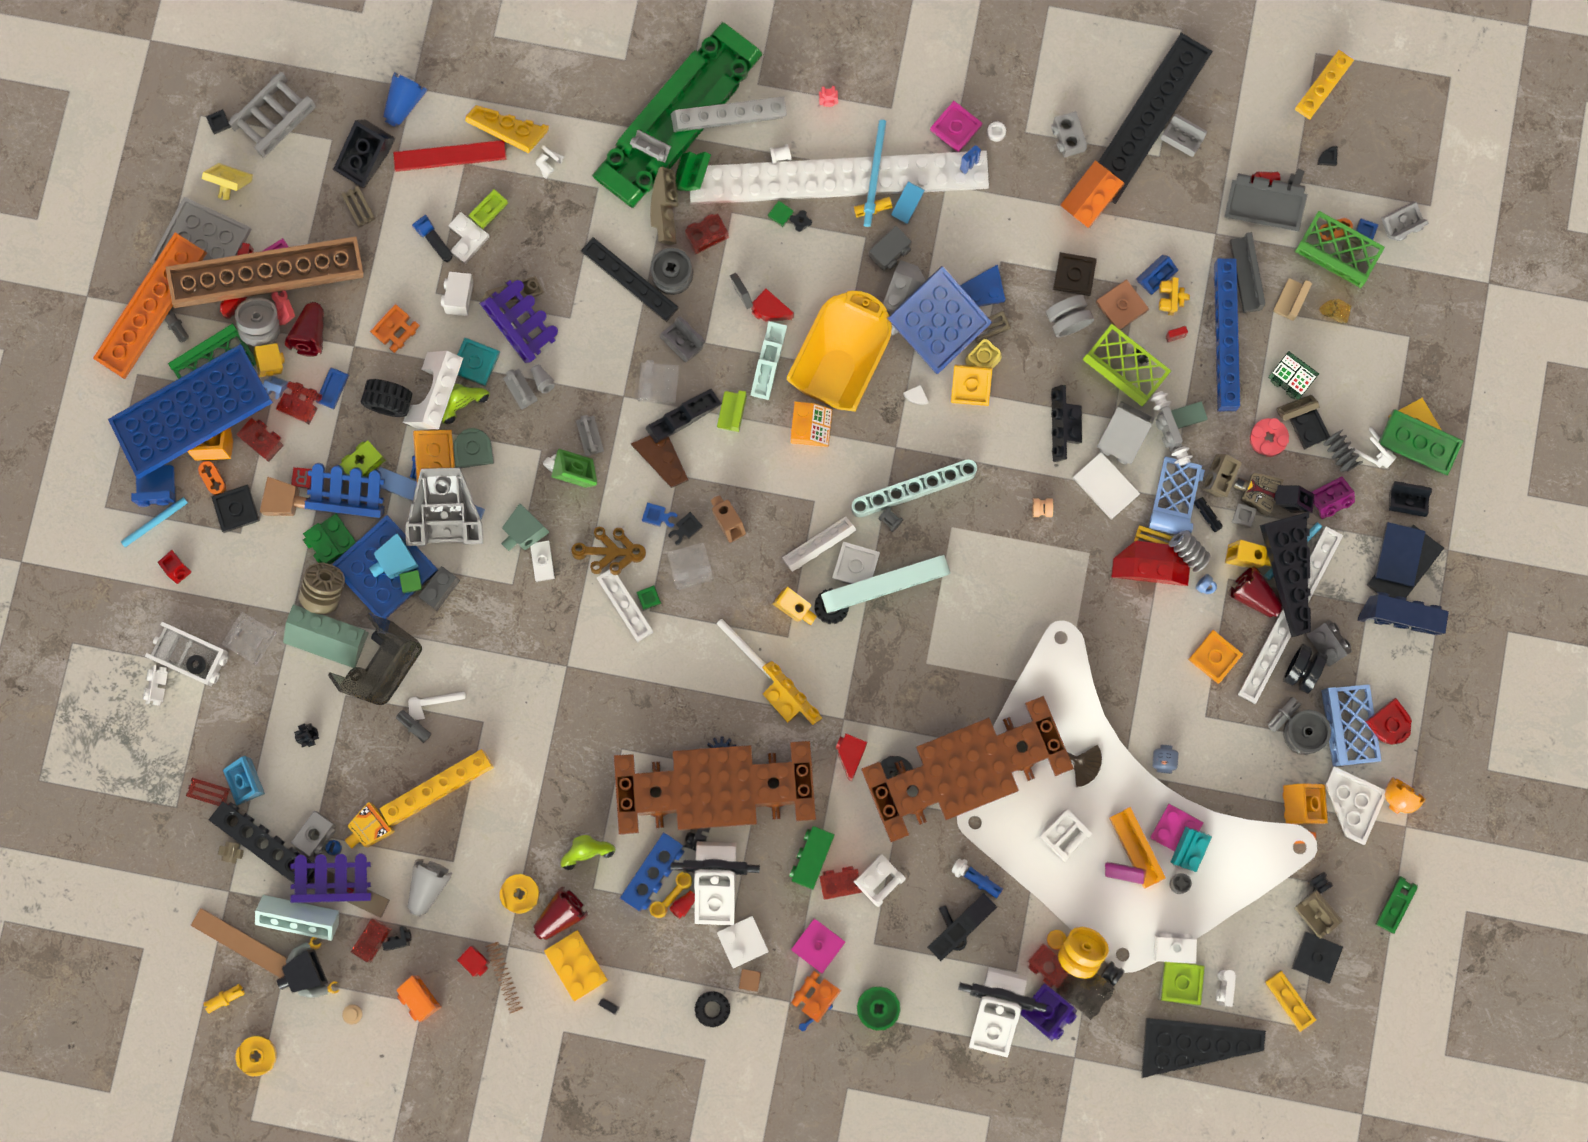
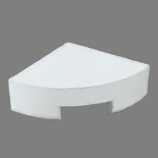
M921 385L903 393L904 397L912 403L924 405L929 402Z

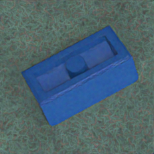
M1161 255L1136 280L1152 295L1159 289L1161 281H1168L1179 270L1169 256Z

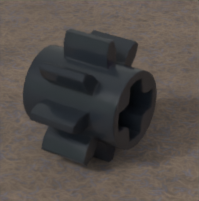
M312 723L299 725V730L294 732L296 742L301 744L302 748L316 745L314 740L319 739L318 729L312 726Z

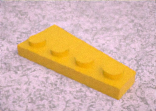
M475 105L466 115V122L527 153L549 131L548 125H535L534 121L527 119L526 121L516 119V116L509 114L506 116L500 115L499 111Z

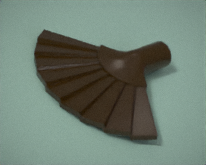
M1096 745L1078 756L1067 752L1074 766L1076 787L1090 783L1098 775L1102 764L1099 746Z

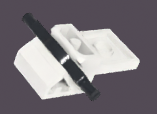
M697 841L696 860H683V863L671 862V870L695 873V924L734 925L736 875H747V872L760 873V865H747V862H736L737 843Z
M988 967L984 986L975 983L972 985L959 983L958 990L968 992L970 996L980 998L969 1048L1008 1057L1021 1009L1033 1011L1034 1009L1046 1012L1047 1004L1035 1002L1036 999L1024 996L1027 976Z

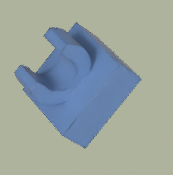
M270 376L264 380L263 385L269 395L274 391L276 393L275 399H278L282 396V392L288 388L289 382L275 376Z

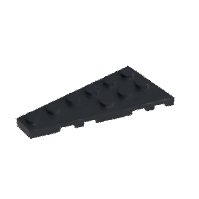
M1146 1018L1141 1078L1264 1051L1266 1031Z

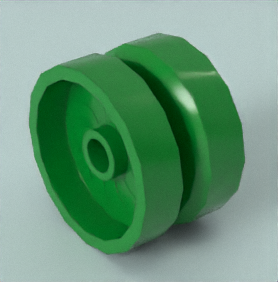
M881 986L871 987L864 991L857 1003V1015L861 1022L869 1029L876 1031L892 1027L898 1020L901 1011L897 996L890 989ZM876 1005L882 1006L881 1012L875 1011Z

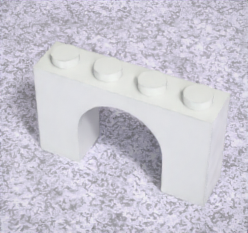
M449 351L427 352L421 370L433 375L431 389L420 404L409 406L403 423L417 429H439L463 360L462 357Z

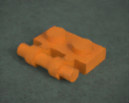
M395 304L370 332L384 345L391 340L393 344L389 349L395 353L399 348L402 349L404 342L410 336H414L415 331L420 325L414 321L409 326L406 322L410 319V316ZM403 328L405 331L397 338L395 334Z
M813 971L810 976L805 978V983L801 989L795 992V997L791 1003L797 1007L801 1001L804 1002L805 1006L801 1011L818 1023L841 990L825 978L818 984L816 980L820 975ZM811 987H814L816 989L810 999L807 998L805 995Z

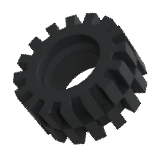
M833 588L825 589L822 593H819L814 604L817 617L822 622L830 625L831 623L838 624V622H842L849 611V607H846L833 614L826 612L821 594L834 590Z
M716 991L702 994L695 1003V1016L706 1027L722 1025L730 1014L728 999L722 993ZM714 1001L719 1004L720 1013L716 1017H709L705 1013V1006L708 1002Z

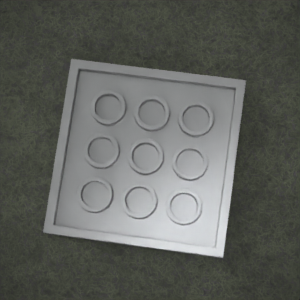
M183 197L149 262L154 265L175 232L207 252L202 261L236 256L238 249L242 247V243H245L252 229Z

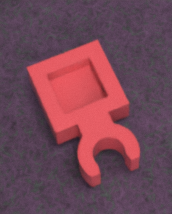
M825 86L821 87V91H819V105L831 107L838 104V90L835 89V86H832L830 89H825Z

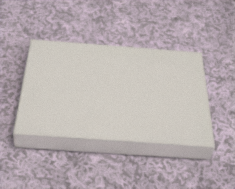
M1103 453L1098 454L1073 476L1078 485L1111 520L1140 495Z

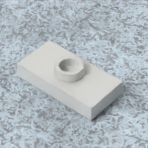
M550 541L534 543L530 547L535 581L555 579Z

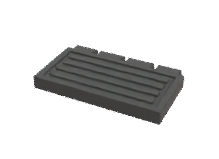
M1238 173L1237 179L1232 180L1224 217L1300 231L1308 194L1304 193L1305 186L1292 184L1289 191L1287 190L1289 183L1273 180L1272 187H1269L1270 179L1256 176L1252 184L1250 183V175Z

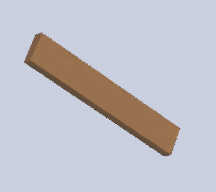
M200 908L190 926L280 978L284 976L282 967L286 965L287 957Z

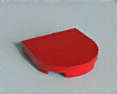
M1397 698L1392 699L1365 721L1378 739L1389 745L1400 744L1406 741L1411 734V717Z

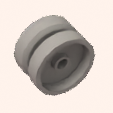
M1076 295L1062 300L1046 311L1048 320L1055 323L1052 329L1056 337L1073 334L1094 322L1091 311L1084 310L1088 305L1084 295Z
M251 298L238 305L235 311L238 334L243 342L252 346H262L270 344L277 339L280 333V324L274 303L264 298Z

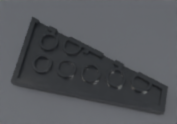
M1309 512L1260 525L1291 637L1311 632V609L1308 607V596H1311L1310 589L1308 588L1310 548L1307 546V536H1310V529L1307 528V519L1309 518Z

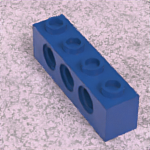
M663 832L620 899L640 912L642 909L646 910L652 902L649 898L653 892L657 894L662 887L661 880L663 877H668L672 872L671 862H674L675 859L679 861L685 851L682 850L684 846ZM663 851H667L670 854V859L667 862L660 861L659 856ZM651 868L659 870V875L655 879L649 877L648 873ZM641 884H646L648 887V892L645 895L638 893V887Z

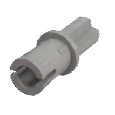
M1291 697L1282 709H1278V713L1268 723L1272 731H1278L1301 706L1300 702L1296 703L1297 699Z

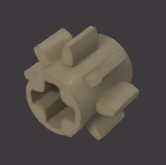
M226 841L225 846L219 847L218 855H222L221 861L236 863L237 859H242L244 850L239 849L240 844Z

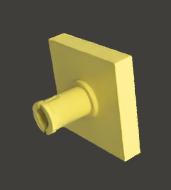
M220 163L207 169L202 175L203 180L220 185L218 198H222V200H229L231 189L235 191L252 182L253 177L252 174Z

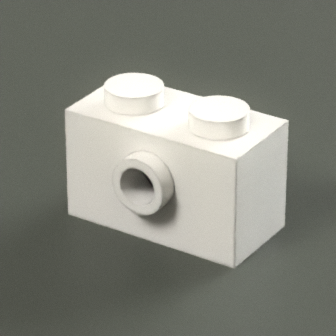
M449 272L448 278L444 280L445 295L441 297V306L444 307L445 314L468 316L474 283L472 274Z
M1160 933V936H1155V961L1196 963L1197 939L1192 938L1191 934H1180V937H1172V933Z

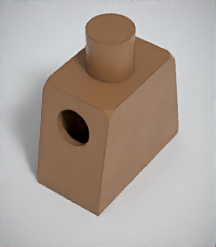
M267 477L260 513L265 516H294L296 507L304 509L305 501L308 498L299 496L300 490L296 486Z
M720 495L714 497L711 500L714 506L712 512L729 543L744 536L746 532L743 523L730 501H723Z

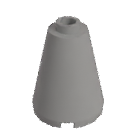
M424 859L415 860L407 906L410 909V913L416 916L427 913L452 876V872L448 873L449 869L432 861L425 864L423 863Z

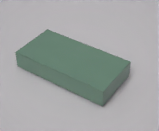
M1202 401L1171 411L1178 429L1208 419Z

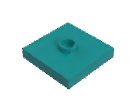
M464 338L457 354L463 358L457 376L486 387L500 351Z

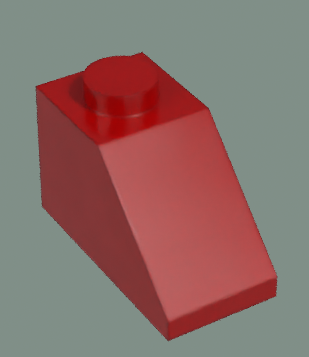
M766 288L752 302L751 313L757 319L761 318L767 322L787 321L794 318V312Z

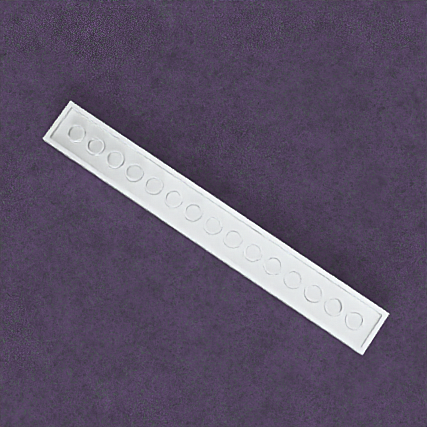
M981 151L979 163H974L971 170L968 168L966 174L960 170L962 156L967 152L881 156L876 195L902 193L908 181L924 189L925 192L988 189L987 151ZM873 157L776 162L775 164L773 162L708 165L701 189L690 191V203L694 205L868 195Z

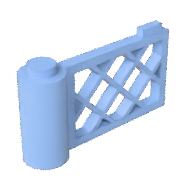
M1165 456L1148 528L1173 535L1185 530L1192 533L1193 523L1190 522L1198 482L1203 481L1205 470L1201 469L1202 465L1191 462L1182 465L1184 467L1181 468L1179 463H1174L1177 459ZM1167 463L1175 464L1178 471L1170 475L1166 469ZM1187 468L1196 469V475L1191 479L1184 472ZM1181 473L1186 482L1178 486L1172 477ZM1167 480H1170L1175 487L1169 492H1166L1162 486ZM1188 484L1192 489V493L1185 497L1180 488ZM1177 490L1182 499L1174 504L1169 494ZM1166 497L1171 505L1166 509L1158 507L1159 500ZM1185 502L1188 507L1187 514L1179 512L1176 506Z

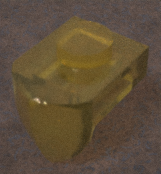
M1331 299L1325 302L1319 310L1324 316L1330 317L1341 324H1347L1351 305L1340 299Z

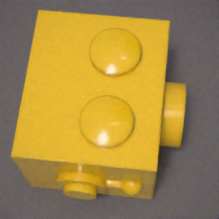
M278 343L255 346L253 353L258 376L270 377L282 374V364L285 362L283 353L279 352Z

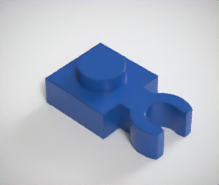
M647 502L642 522L661 527L662 522H664L668 527L674 528L675 524L670 523L669 518H677L678 515L674 512L666 514L665 507Z

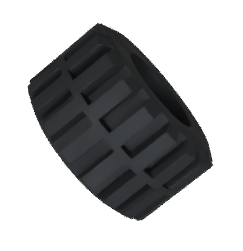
M369 379L365 384L361 404L367 409L392 417L407 416L413 393L406 387L390 381Z

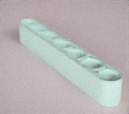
M964 460L860 496L852 502V513L859 518L885 510L888 507H893L971 480L976 474L977 465L973 460ZM970 466L973 472L967 474L963 471V467ZM947 472H952L955 475V478L953 480H948L945 477V474ZM933 478L937 481V485L930 486L927 480ZM917 485L919 491L913 493L909 490V487ZM899 491L902 496L899 499H894L891 493ZM881 497L884 502L881 505H876L873 499ZM856 504H864L865 510L857 511L855 509Z
M941 555L821 594L827 613H831L950 574V570L945 556Z

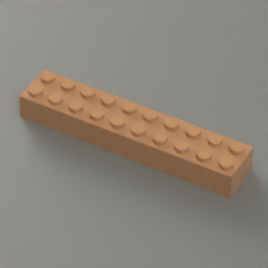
M357 237L165 267L174 308L364 278Z

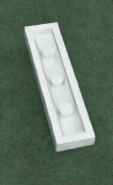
M845 516L782 557V559L793 572L828 548L833 547L842 539L850 536L856 529Z
M609 569L596 577L637 643L652 634L653 630L618 575L611 574Z

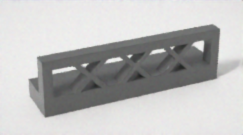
M1248 232L1242 238L1230 240L1232 257L1236 259L1237 283L1243 313L1261 311L1266 305L1253 234Z

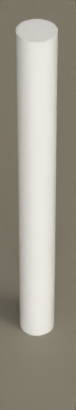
M720 619L717 625L771 678L762 668L766 663L723 619Z

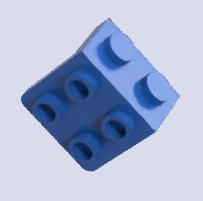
M163 465L140 479L136 477V493H131V501L139 507H147L150 504L168 505L169 503L176 502L174 466Z

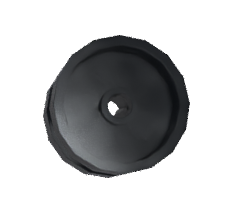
M1301 644L1286 670L1283 682L1293 686L1299 681V690L1309 694L1319 680L1328 656L1317 652L1311 658L1312 648Z

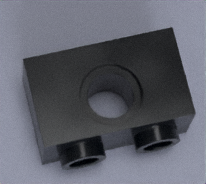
M1300 485L1277 486V491L1275 492L1276 505L1291 513H1313L1315 494Z

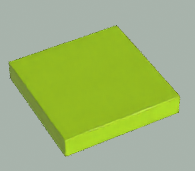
M1164 962L1161 1001L1201 1005L1205 966Z

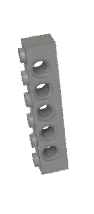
M784 97L680 109L673 111L671 118L674 132L781 119L787 113Z

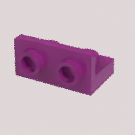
M1343 476L1312 491L1315 494L1314 505L1319 510L1321 519L1331 517L1336 512L1349 508L1355 503V492Z

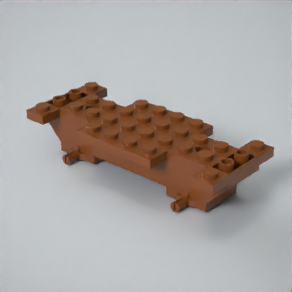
M1041 696L1025 703L1032 722L1014 728L1010 717L1005 718L1003 722L1007 731L1000 735H996L990 718H986L917 746L916 749L923 765L906 771L902 760L899 763L896 762L895 765L899 774L890 779L886 778L880 761L862 768V773L890 842L909 836L902 817L915 814L919 825L927 822L923 811L928 806L939 803L945 820L1019 791L1012 774L1013 772L1024 771L1027 781L1035 779L1031 767L1045 759H1048L1054 776L1074 769L1045 697ZM1018 742L1026 744L1027 749L1024 753L1017 750ZM909 786L917 788L918 793L916 796L911 797L908 795L907 788Z
M810 741L790 742L792 762L776 763V753H772L773 760L771 753H768L769 764L753 765L751 745L673 751L674 771L660 772V762H656V764L652 762L653 772L636 774L634 754L614 755L619 835L639 833L638 815L656 817V828H664L663 816L677 813L678 830L755 825L757 824L756 807L772 808V819H776L775 812H777V819H781L780 807L795 804L796 821L816 820ZM770 779H777L779 786L775 789L768 786ZM655 787L660 788L662 791L661 795L657 798L651 796V790Z

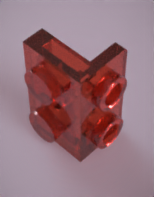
M853 866L844 867L842 872L834 873V870L822 872L823 876H819L824 900L862 893V890L853 882L859 876L858 869H854Z

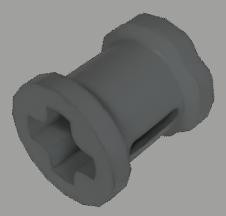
M888 507L878 520L886 523L890 527V531L893 532L900 526L903 519L898 518L891 511L892 509Z

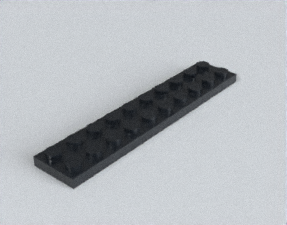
M1180 33L1098 161V163L1125 183L1111 201L1114 204L1120 199L1213 52L1183 33Z

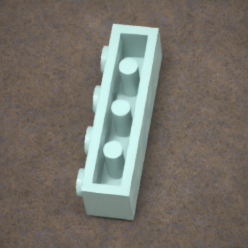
M263 895L255 910V925L332 941L339 925V911L305 903H290V900Z

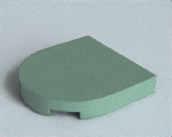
M469 428L463 430L457 436L453 444L456 468L494 464L492 444L489 437L483 431Z

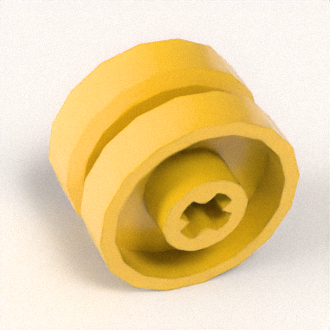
M1076 927L1070 931L1065 942L1062 944L1058 952V959L1062 967L1073 976L1084 979L1091 978L1098 972L1101 964L1106 959L1109 952L1108 944L1097 931L1087 927Z

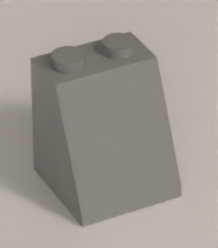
M1121 401L1097 446L1100 448L1099 451L1107 456H1110V454L1116 456V460L1123 464H1132L1155 418Z

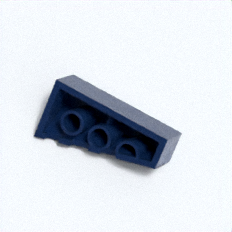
M1378 592L1377 595L1368 598L1357 621L1365 622V620L1372 619L1374 624L1391 625L1393 623L1394 628L1409 629L1411 627V631L1441 635L1446 633L1449 611L1442 610V607L1438 605L1425 606L1422 601L1409 602L1405 597L1396 596L1392 598L1389 597L1388 593Z

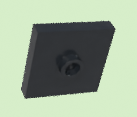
M1305 932L1291 969L1330 984L1343 946Z

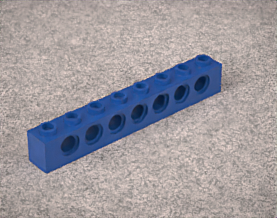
M1217 259L1214 264L1217 411H1237L1240 407L1236 259Z

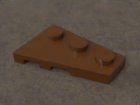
M649 435L631 443V446L670 488L689 481L669 437L655 443Z

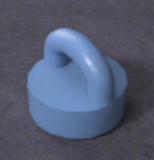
M1206 574L1196 584V589L1200 593L1212 594L1216 591L1217 584L1209 574Z

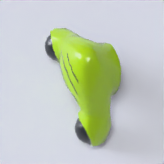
M454 384L441 422L452 424L457 417L455 411L465 407L473 400L477 403L487 402L490 395L489 391L484 388H470L462 384Z
M589 835L578 836L572 841L573 845L570 850L562 857L560 866L566 870H572L577 861L588 860L598 854L605 858H610L614 855L616 848L609 842L596 841Z

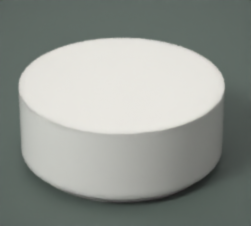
M993 122L988 126L987 135L990 140L998 142L1005 137L1006 128L1001 122Z

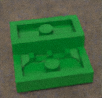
M690 151L681 155L675 174L676 190L693 191L701 189L711 154L707 152L695 154Z

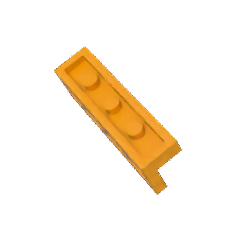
M1131 807L1111 816L1109 819L1133 867L1146 870L1145 881L1142 884L1144 889L1166 879Z

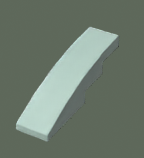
M772 321L768 322L750 396L769 400L788 325Z

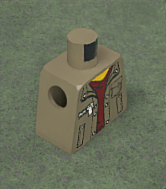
M1253 473L1248 481L1238 477L1234 488L1244 491L1241 498L1242 502L1257 509L1261 514L1268 516L1275 503L1277 486L1282 485L1284 480Z

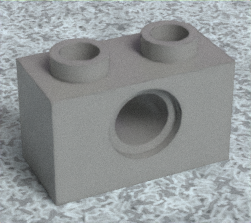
M313 811L291 843L308 856H317L323 850V843L326 839L329 840L336 831L334 828L337 825L319 812ZM314 830H318L320 834L317 840L311 838Z

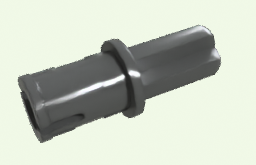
M171 308L165 317L168 329L172 330L179 342H185L189 336L181 325L182 321L177 319Z
M404 710L397 714L396 719L409 729V733L412 732L423 743L431 736V733L419 723V720L416 721Z

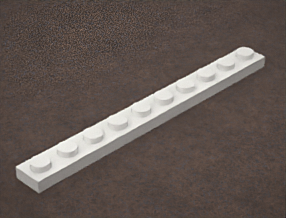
M1327 526L1324 528L1310 555L1308 588L1310 589L1311 596H1308V602L1343 537L1342 534ZM1284 610L1279 614L1238 693L1239 696L1254 704L1257 703L1291 637Z

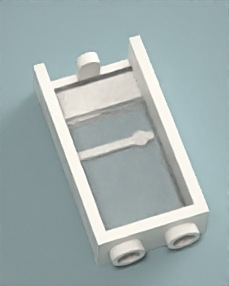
M162 622L161 626L164 629L160 637L156 636L153 643L156 645L151 655L146 653L145 657L212 687L219 679L221 667L227 663L228 652ZM193 655H199L206 661V668L200 674H192L187 670L186 662ZM195 661L193 667H198L199 663Z

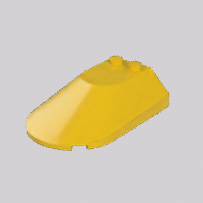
M847 291L846 293L831 297L821 307L787 375V381L803 394L839 410L856 412L890 341L892 323L887 319L889 314L886 307L876 297L861 291Z

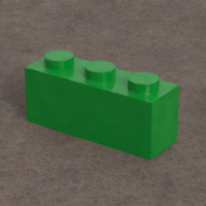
M815 826L811 830L807 829L804 840L807 841L804 848L800 847L796 857L800 859L797 866L793 865L789 875L793 877L791 882L814 890L835 834Z

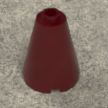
M310 302L303 308L285 339V346L289 350L294 348L298 350L297 354L308 357H315L318 353H322L324 309L319 303Z
M1253 566V569L1250 567L1236 579V587L1233 588L1231 586L1228 592L1231 598L1269 618L1277 617L1283 610L1281 600L1255 566Z
M560 887L534 924L535 930L533 932L539 939L547 940L588 916L587 910L585 912L582 910L583 903L572 891L568 890L565 892V887Z

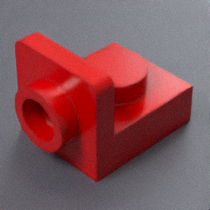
M173 550L157 562L166 575L176 584H179L191 573V570L184 565Z

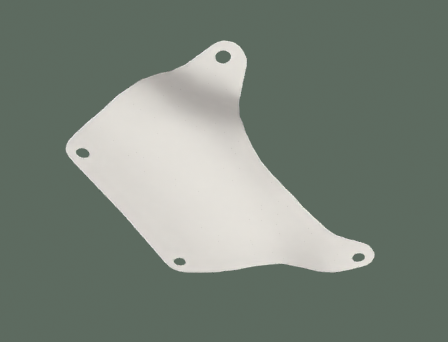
M1064 620L1055 621L1045 631L1013 687L993 728L996 735L1005 733L1007 729L1003 719L1010 717L1014 728L1032 722L1025 703L1044 696L1067 752L1078 756L1096 745L1099 746L1102 764L1098 775L1090 783L1076 787L1074 769L1054 776L1048 759H1045L1031 767L1035 779L1027 781L1024 771L1012 773L1019 789L1018 792L957 816V824L961 832L1035 895L1071 930L1076 927H1087L1103 936L1109 948L1108 955L1104 961L1107 964L1111 961L1114 962L1117 968L1125 970L1124 973L1139 971L1158 962L1154 960L1155 936H1160V933H1172V937H1180V934H1191L1192 938H1199L1294 874L1311 861L1317 853L1316 839L1307 829L1300 825L1247 820L1213 812L1185 799L1152 776L1122 744L1105 717L1093 683L1082 633L1072 623ZM1059 631L1067 634L1068 639L1064 644H1058L1054 640V635ZM1018 742L1017 750L1024 753L1027 749L1026 744ZM1168 804L1204 822L1200 831L1212 836L1197 872L1173 865L1170 861L1175 851L1150 838ZM1131 807L1166 879L1145 889L1142 884L1105 876V863L1107 862L1133 867L1109 819L1111 816ZM1068 809L1091 831L1092 835L1089 838L1086 837L1068 856L1069 859L1064 862L1040 836ZM972 816L980 817L982 821L980 828H970L968 821ZM1076 828L1059 847L1064 850L1081 831ZM1296 841H1303L1307 847L1305 853H1295L1293 844ZM1180 873L1187 874L1192 882L1189 891L1183 894L1174 893L1169 885L1171 878ZM1119 948H1126L1129 951L1128 960L1119 961L1116 958V952Z

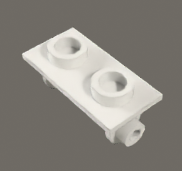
M154 665L151 669H148L146 680L149 681V686L145 688L143 699L146 700L145 704H150V701H153L152 705L160 706L161 702H163L165 689L158 688V684L166 685L168 674L166 667H159L156 670V665Z

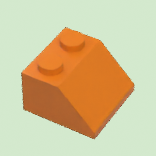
M411 976L397 989L399 993L397 995L398 999L403 1005L407 1004L410 1008L409 1014L415 1021L423 1022L441 1008L419 976Z

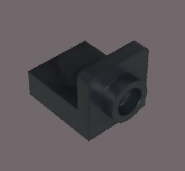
M406 926L399 927L401 939H399V936L387 938V942L382 943L383 950L390 951L410 946L409 941H412L410 929L407 930Z

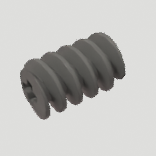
M1342 429L1327 438L1323 445H1331L1327 451L1329 453L1335 452L1332 455V459L1339 458L1335 464L1337 466L1343 465L1340 468V472H1348L1362 464L1363 461H1356L1359 454L1352 455L1355 448H1348L1351 441L1344 442L1347 435L1340 436L1343 431Z

